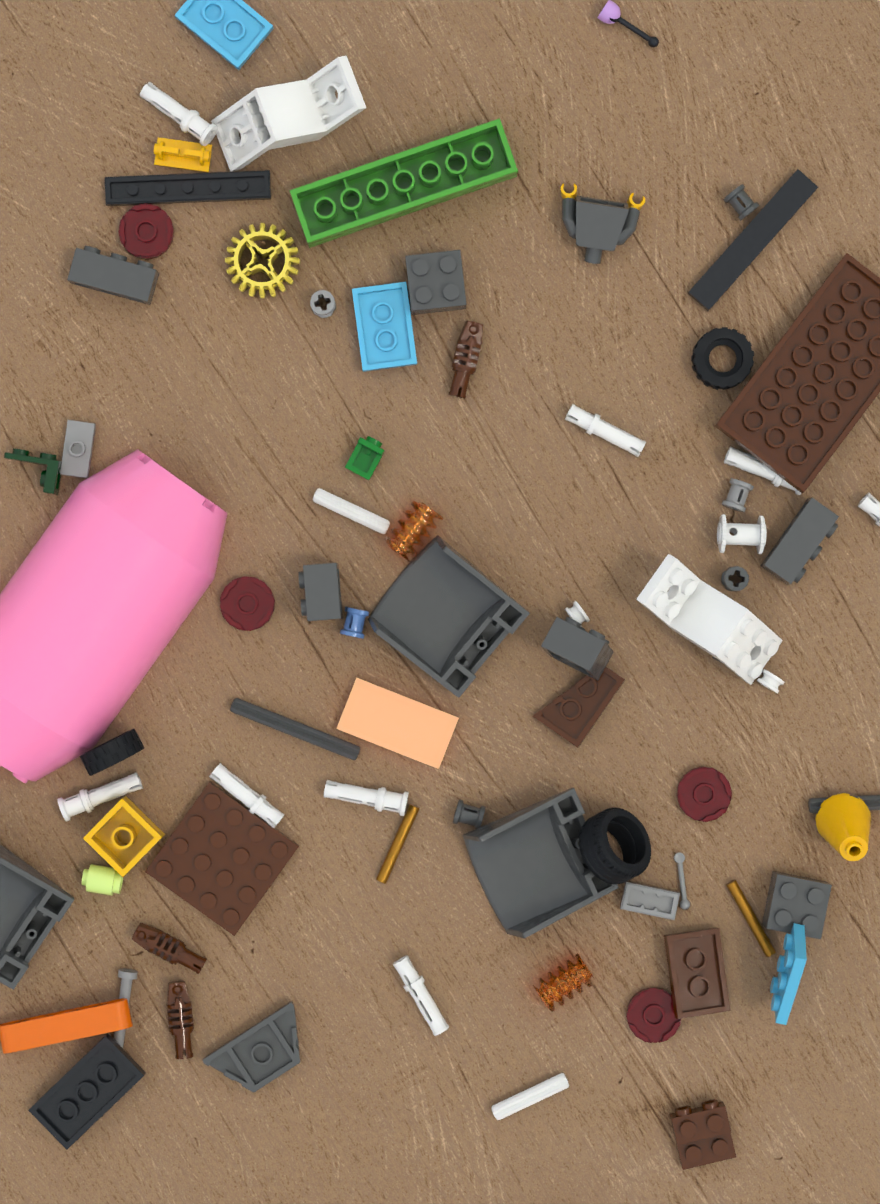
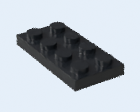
M107 1033L28 1111L67 1150L144 1077L146 1072Z

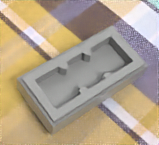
M73 420L67 421L60 469L61 475L89 478L96 424Z
M626 881L620 909L675 920L680 893Z

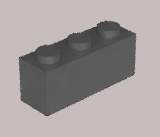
M85 246L84 250L76 248L67 279L71 284L151 305L159 277L158 271L153 269V264L138 260L137 264L126 262L127 257L116 253H111L110 257L100 254L101 250L90 246Z
M808 498L760 566L787 585L792 584L793 581L798 583L806 572V569L803 568L809 559L813 561L822 550V547L819 545L825 536L830 538L837 529L838 524L835 522L839 516L814 498Z

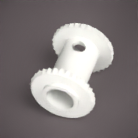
M722 514L720 516L717 526V544L720 553L725 552L726 545L756 546L757 554L763 553L767 535L763 516L758 517L757 524L726 523V515Z

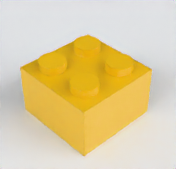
M125 796L83 839L124 877L161 840L165 833Z

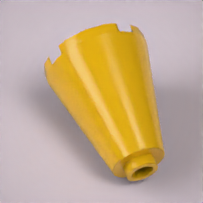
M846 793L833 795L823 801L818 814L816 813L817 830L844 859L858 861L868 851L871 825L869 808L859 797L856 798Z

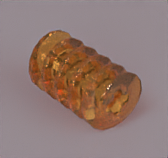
M415 501L411 503L415 512L409 510L404 512L408 521L398 520L402 529H391L395 538L385 537L388 546L408 562L410 560L407 557V553L417 554L413 545H424L420 536L428 538L431 536L426 528H437L433 519L443 520V517L429 506Z
M578 953L575 954L576 964L568 959L566 960L567 970L557 966L558 976L548 972L549 982L539 978L540 988L533 985L545 1006L552 1012L555 1011L554 1001L561 1006L564 1005L563 995L571 1000L574 998L572 989L581 994L583 992L581 983L588 987L592 986L591 977L593 975Z

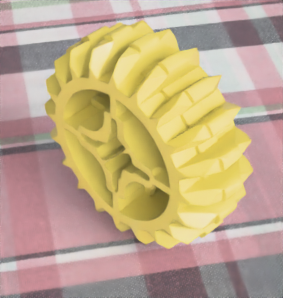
M260 223V231L256 232L253 224L249 225L251 234L247 235L241 229L239 233L243 239L241 241L236 237L231 239L237 247H227V252L234 255V257L225 258V262L227 264H234V266L229 267L226 271L229 275L237 273L231 281L233 284L242 281L239 286L241 292H244L249 286V296L254 297L256 290H259L261 299L265 298V290H269L270 295L275 297L276 292L274 288L278 286L281 292H285L286 289L282 282L286 281L292 285L293 280L288 274H298V270L291 267V265L300 264L299 258L291 257L299 252L298 248H288L293 244L294 240L290 237L283 241L286 235V231L283 229L275 235V225L270 226L269 232H266L264 223ZM270 240L278 245L268 249H261L254 241ZM248 247L252 253V259L246 264L247 267L241 271V255L244 249ZM255 250L263 258L270 257V259H267V265L271 271H268L262 264L255 265L258 262ZM284 251L285 264L281 273L277 275L273 268V263L279 257L278 255ZM263 272L271 281L256 282L247 277L251 274Z

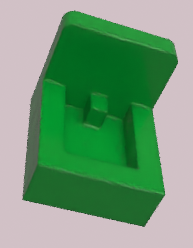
M367 436L366 440L360 437L345 468L369 481L385 453V450L380 448L382 443L370 436Z

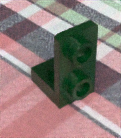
M14 448L12 453L5 452L4 458L8 460L46 465L47 470H43L41 473L40 486L44 487V493L58 495L62 462L56 460L57 455L40 453L38 458L29 456V451Z

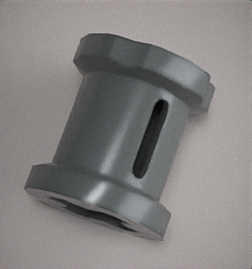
M743 184L723 199L725 203L729 202L739 214L738 219L740 221L760 206L758 202L754 203L744 191L745 186ZM738 197H739V198L742 200V202L746 205L745 208H744V207L741 205V203L737 200Z
M739 566L729 567L721 576L722 585L729 591H740L749 582L747 571ZM736 571L737 576L741 577V582L736 583L734 587L733 582L729 581L728 577L734 575Z
M459 800L453 824L460 822L475 826V829L480 828L486 807L481 806L478 808L464 804L463 800Z

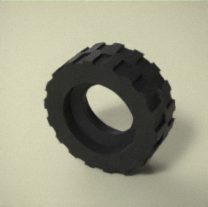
M728 327L712 329L704 334L694 346L693 355L691 356L692 368L697 374L696 377L703 381V384L707 387L711 386L716 390H726L739 385L750 374L754 364V351L751 349L750 341H747L744 334L738 333V330H731ZM726 345L735 352L736 363L730 371L718 372L710 365L709 355L715 347Z
M134 728L82 754L80 758L89 776H92L144 749V746Z

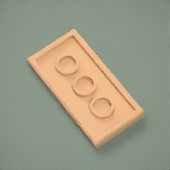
M356 677L336 729L439 769L459 717Z

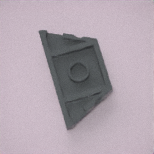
M293 1001L202 1059L203 1063L224 1073V1076L241 1083L243 1087L253 1093L299 1064L301 1059Z

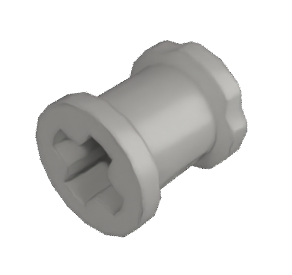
M319 290L312 295L310 306L313 313L320 318L330 317L336 309L333 295L325 290ZM321 298H324L326 302H331L327 304V309L323 311L321 307H316Z
M731 478L729 482L731 487L726 500L722 501V505L739 512H745L746 508L744 505L749 491H752L754 486Z

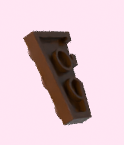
M605 667L598 681L586 675L573 687L534 714L533 717L579 748L625 679Z

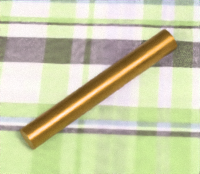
M412 804L409 805L376 878V880L384 884L387 883L420 809Z
M736 880L729 882L726 886L765 956H772L776 951Z

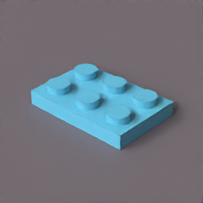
M187 0L174 15L177 20L238 70L241 69L274 29L271 23L243 0Z
M407 282L352 289L363 372L417 365Z
M795 923L793 924L791 934L786 933L783 944L785 953L784 956L780 955L778 958L777 972L779 973L777 977L772 978L770 993L774 994L771 1002V1011H775V1023L787 1025L807 961L805 925Z

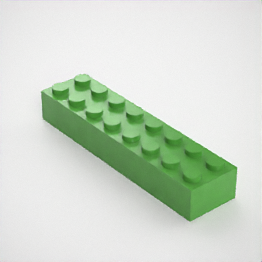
M499 118L289 191L309 248L515 178L517 177L518 169Z

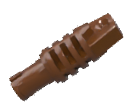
M465 321L451 366L453 367L454 376L448 395L466 398L470 375H473L476 371L480 354L483 324L473 321Z
M143 923L138 925L132 936V940L148 952L168 961L172 965L179 963L198 975L207 958L185 948L186 945L183 941L170 936L168 933L166 934L160 929Z
M185 981L169 982L166 1006L169 1032L171 1035H174L175 1058L184 1059L183 1050H185L186 1059L192 1058L190 1033L193 1032L194 1023L192 1004L189 999Z

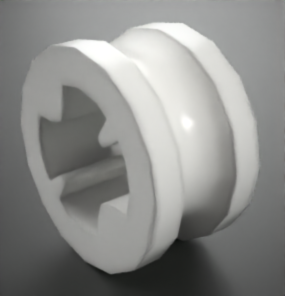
M576 601L573 602L571 608H565L569 617L580 624L584 621H590Z
M763 669V677L758 678L757 682L778 694L779 685H783L785 682Z

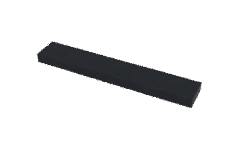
M797 169L692 287L688 294L709 311L816 191L818 186Z
M270 170L105 177L106 206L271 199Z

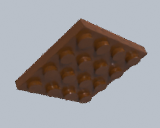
M209 782L145 872L235 936L299 845L276 828L273 829L255 813L251 814L247 807L212 782Z

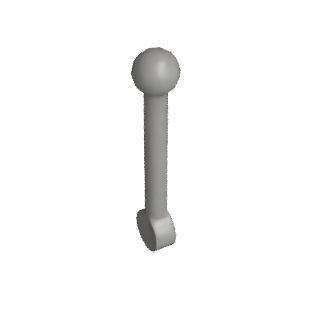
M677 852L674 855V861L677 862L682 899L680 901V908L687 910L690 907V901L687 900L683 870L685 856L683 853Z

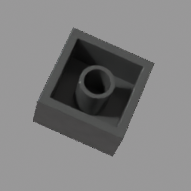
M461 250L405 256L412 315L466 309Z
M339 564L303 565V571L298 572L299 587L301 589L305 588L306 598L301 599L302 616H307V621L343 619Z
M556 617L541 645L551 657L597 681L600 679L614 653L608 645L610 642L605 639L604 635L593 629L589 633L586 632L579 622L569 617H566L565 620Z
M772 871L762 925L766 929L791 933L794 923L805 925L806 937L821 939L832 885L822 880Z

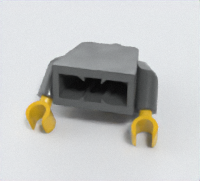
M564 184L561 185V196L563 198L562 220L569 236L576 239V245L586 247L584 261L600 264L603 250L615 251L617 245L625 243L636 230L640 215L639 210L645 203L644 196L641 198L640 204H635L632 200L634 193H632L627 203L577 196L576 184H574V191L572 193H566L564 191Z

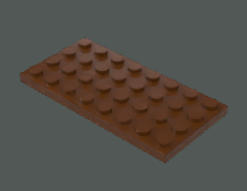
M846 253L715 425L717 429L801 493L807 490L880 393V278Z

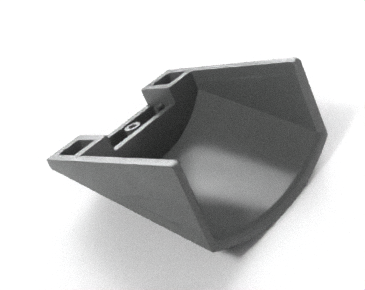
M437 535L400 573L378 602L368 621L378 636L459 698L476 678L475 673L503 639L509 633L513 634L530 613Z
M570 788L463 834L469 858L481 887L497 918L509 935L527 938L619 888L617 884H609L597 878L588 869L581 856L579 833L585 823L583 817L585 811L574 788Z
M1 844L0 983L14 990L29 968L28 963L57 921L60 922L74 901V897Z

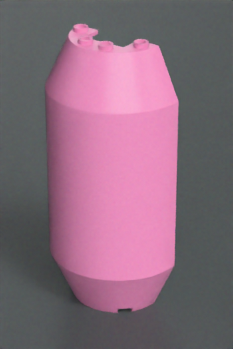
M138 449L78 484L0 593V767L3 766L13 772V776L23 783H27L28 780L37 781L95 747L214 580L227 512Z

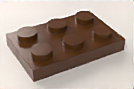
M720 928L664 935L675 1018L682 1019L731 1011Z

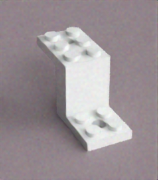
M341 56L306 80L255 88L211 122L218 126L217 138L230 172L239 171L268 150L320 140L366 109V105L347 56ZM336 90H337V93H338V99L336 98V95H335Z
M670 554L667 555L636 599L673 631L720 660L750 685L761 675L764 666L771 656L778 651L779 645L783 641L747 608L700 580Z

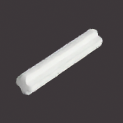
M318 488L313 496L315 503L381 534H385L390 526L388 520L323 489Z
M564 1073L558 1074L491 1107L496 1120H501L567 1089L569 1082Z

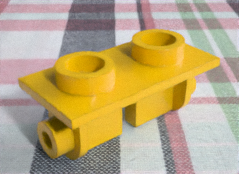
M158 137L157 143L154 145V165L209 172L212 145L202 146L200 143Z

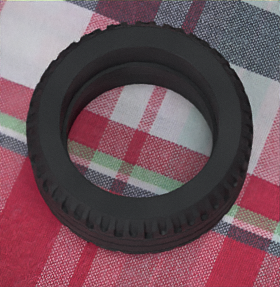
M608 808L592 816L583 824L579 833L581 856L588 869L597 878L609 884H622L646 870L651 859L650 839L642 823L633 814L621 808ZM607 831L618 841L622 850L623 861L613 852L608 841Z

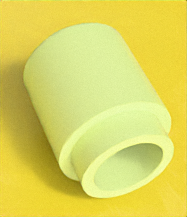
M91 864L89 869H84L81 884L86 886V892L112 896L113 893L120 894L123 877L112 867Z

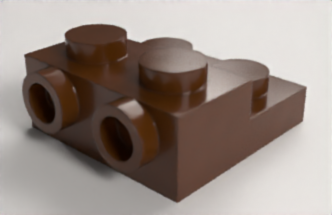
M716 1099L702 1102L701 1107L691 1109V1106H682L676 1108L675 1113L669 1114L683 1170L736 1158L731 1128L723 1101L718 1102Z

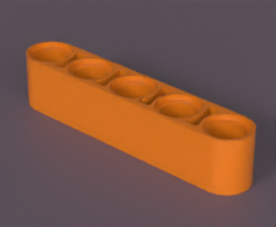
M121 998L0 1024L2 1051L4 1054L132 1027L133 1023L127 998Z

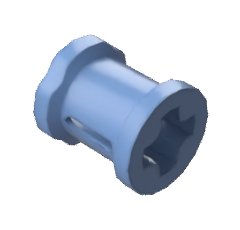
M345 607L344 611L347 614L344 628L340 630V634L364 639L365 635L362 632L365 618L369 616V612Z

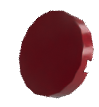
M146 203L136 205L129 209L120 220L118 231L120 241L125 249L137 258L147 260L157 258L164 254L173 242L174 228L172 220L164 210L156 205Z
M244 576L232 580L225 586L220 596V608L223 618L229 625L238 630L252 631L261 628L270 620L274 612L275 599L272 590L265 582L256 577Z
M702 766L691 769L683 775L678 783L676 796L679 807L687 816L694 820L708 822L718 819L727 811L732 797V790L729 781L721 772L714 768Z
M650 987L642 989L631 998L627 1005L626 1018L628 1026L634 1035L644 1042L660 1043L667 1041L675 1035L680 1026L681 1019H676L674 1016L672 994L662 988Z

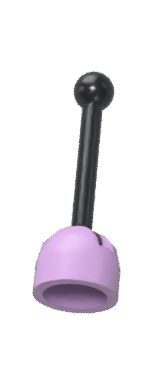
M611 0L607 1L597 17L606 24L619 22L648 41L649 46L652 48L657 47L659 44L657 37H650L623 19L619 6Z

